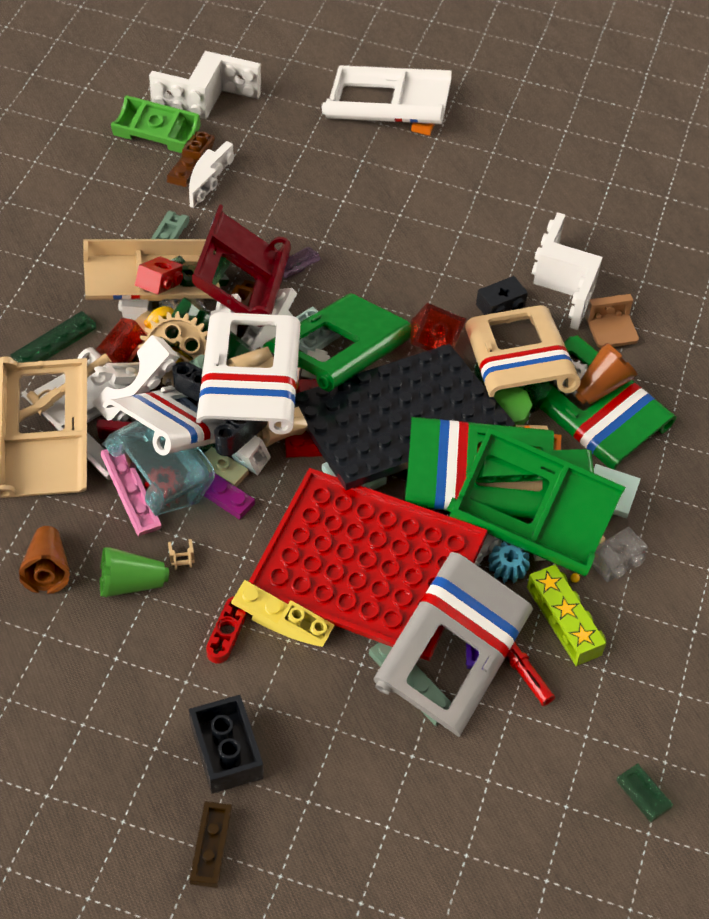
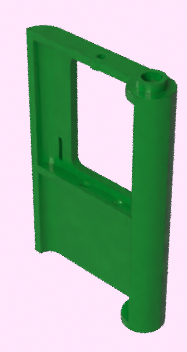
M350 293L301 321L300 339L324 326L355 343L325 362L318 361L299 350L297 367L315 375L319 387L324 391H332L410 340L414 335V329L407 320ZM276 337L267 341L263 348L268 346L270 352L274 353Z

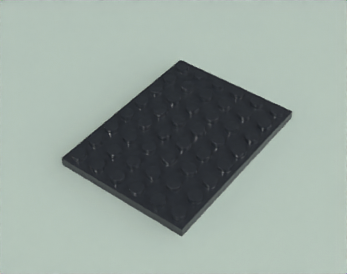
M450 344L360 372L332 391H324L318 386L295 394L294 408L299 406L308 424L306 432L345 490L408 469L411 417L516 427V424L495 398L489 397L485 386Z

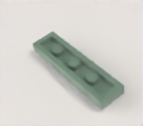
M379 642L369 649V655L381 667L393 647ZM415 664L407 677L408 685L444 710H447L452 702ZM424 713V715H425L435 726H437V725L439 724L437 721H435L434 719H432L431 717H429L427 714Z

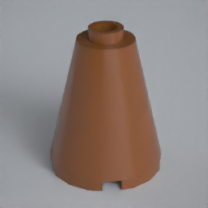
M606 343L601 347L580 379V386L575 390L577 393L574 396L583 405L586 402L591 405L631 381L638 374L614 347Z
M42 526L35 531L21 563L19 579L21 584L32 592L39 593V590H47V594L62 590L68 584L70 569L59 531L52 526Z

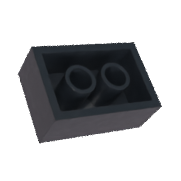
M241 695L189 709L190 725L211 794L264 779V765Z

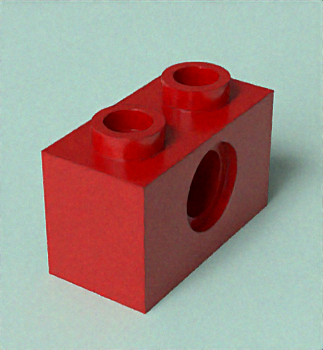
M161 256L139 264L135 286L157 295L181 283L183 279V265Z

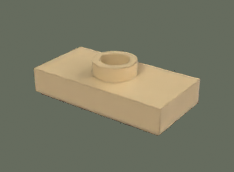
M213 447L197 461L199 468H202L204 465L209 466L214 473L235 487L249 474V469L228 456L219 455Z

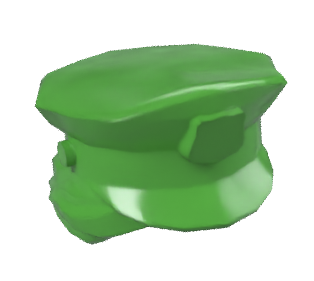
M512 387L495 392V400L516 425H524L529 420L530 409L533 405L526 390Z

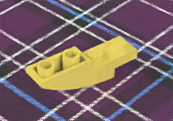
M246 580L243 581L231 604L253 615L252 621L286 637L311 645L323 647L334 627V624L290 600L289 604Z

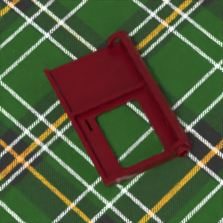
M219 204L194 270L192 282L198 289L235 313L272 315L291 251V243L284 237H276L268 244L227 216L222 210L223 206ZM276 243H283L279 250L275 248ZM221 256L255 278L248 307L212 283Z

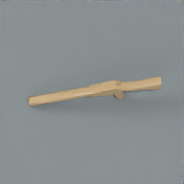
M106 353L87 366V378L95 373V367H103L106 363L112 362ZM65 383L58 388L55 387L53 390H44L39 395L34 391H30L27 394V398L33 405L19 411V423L36 413L41 415L42 412L53 406V403L65 395Z

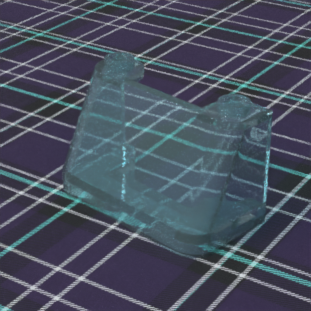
M137 420L109 434L103 444L109 453L117 457L122 456L126 452L150 486L146 491L145 501L155 516L198 504L215 478L214 467L199 447L160 455L153 446L155 431ZM162 436L160 438V445L164 449L166 439Z

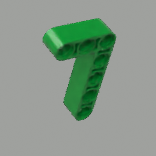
M591 450L544 451L594 473ZM488 455L476 482L501 483L544 481L548 479L496 456Z

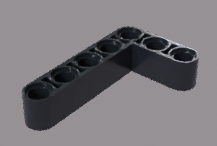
M189 362L176 363L172 368L175 390L199 402L203 369ZM225 419L214 430L216 452L221 456L235 454L265 428L268 421Z

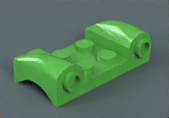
M127 95L124 98L119 117L111 123L112 133L115 136L132 140L133 136L167 144L168 150L182 153L184 146L196 131H199L201 126L199 114Z

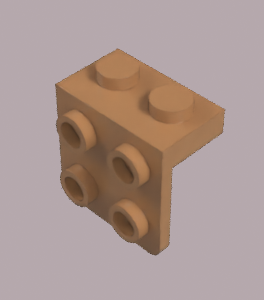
M631 294L589 299L585 318L598 348H601L606 343H609L612 347L638 343L639 336L629 316L633 303Z

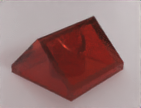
M426 303L411 320L410 344L427 351L450 344L454 349L466 318Z
M122 317L95 350L101 355L106 353L112 361L109 363H126L136 346L142 344L143 341L140 339V336H147V334L135 320Z

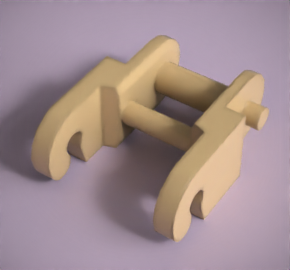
M188 539L189 548L184 553L175 554V550H172L171 542H168L171 566L175 567V570H177V566L189 565L192 568V563H195L192 539ZM188 556V560L176 561V557Z

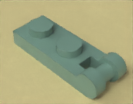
M169 210L151 239H178L183 229L188 226L189 216L184 214L181 216L176 215V212Z

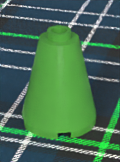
M111 547L103 548L100 567L102 569L100 596L111 597L163 587L164 582H168L169 568L165 567L164 562Z

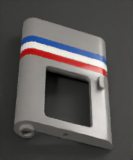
M455 552L450 553L373 679L376 683L375 687L385 694L390 692L398 694L460 737L533 610L532 605L466 557ZM439 625L447 628L479 652L476 662L447 710L435 704L407 683V677Z

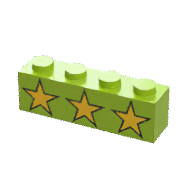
M556 564L530 574L527 589L575 666L602 656L606 645L605 636L594 625L590 612L585 611L579 595L569 586L566 575L560 572Z

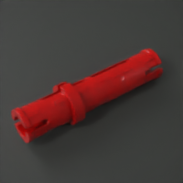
M514 642L506 655L510 660V666L513 670L518 671L542 706L550 704L556 698L531 665L527 653H523Z

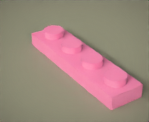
M124 444L102 450L101 456L139 537L161 529L162 525L136 468H128L123 451Z

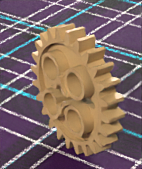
M177 311L175 318H172L169 312H167V319H163L158 315L159 322L155 323L151 320L152 328L144 327L147 336H140V339L144 342L151 335L164 338L175 347L179 344L180 350L193 357L194 360L199 355H205L207 341L205 338L208 331L202 332L205 327L203 323L196 326V317L189 321L188 313L181 318L179 311ZM171 328L179 330L178 336L174 339L167 337V331ZM189 341H196L198 347L194 351H188L186 344ZM144 344L138 345V348L140 349ZM176 352L180 356L179 359L184 360L185 362H190L183 355ZM172 370L166 372L163 376V385H166L168 380H171L174 387Z

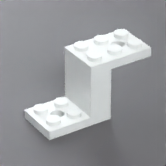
M208 51L204 52L190 79L152 71L149 75L151 102L196 113L202 119H207L222 91L259 99L261 95L260 63ZM237 75H241L244 80L240 79Z
M557 212L555 219L550 220L547 232L549 233H544L541 241L542 248L538 247L535 260H538V262H535L532 269V274L535 275L533 284L573 296L572 304H575V306L571 307L568 318L572 319L570 328L578 330L589 299H591L595 289L603 257L559 244L565 214Z

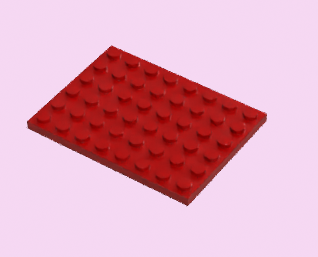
M309 468L249 582L289 604L290 600L335 626L393 647L449 554L452 552L461 554L475 563L488 535V530L361 485L345 490L337 477ZM438 626L419 658L430 661L445 629L444 626Z

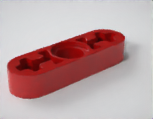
M234 596L226 601L206 646L207 657L213 663H223L229 658L248 615L246 611L238 609L235 618L232 617L233 609L237 607L231 604ZM224 625H231L235 629L230 634H224L220 631ZM220 641H222V651L215 654L214 650L218 649Z

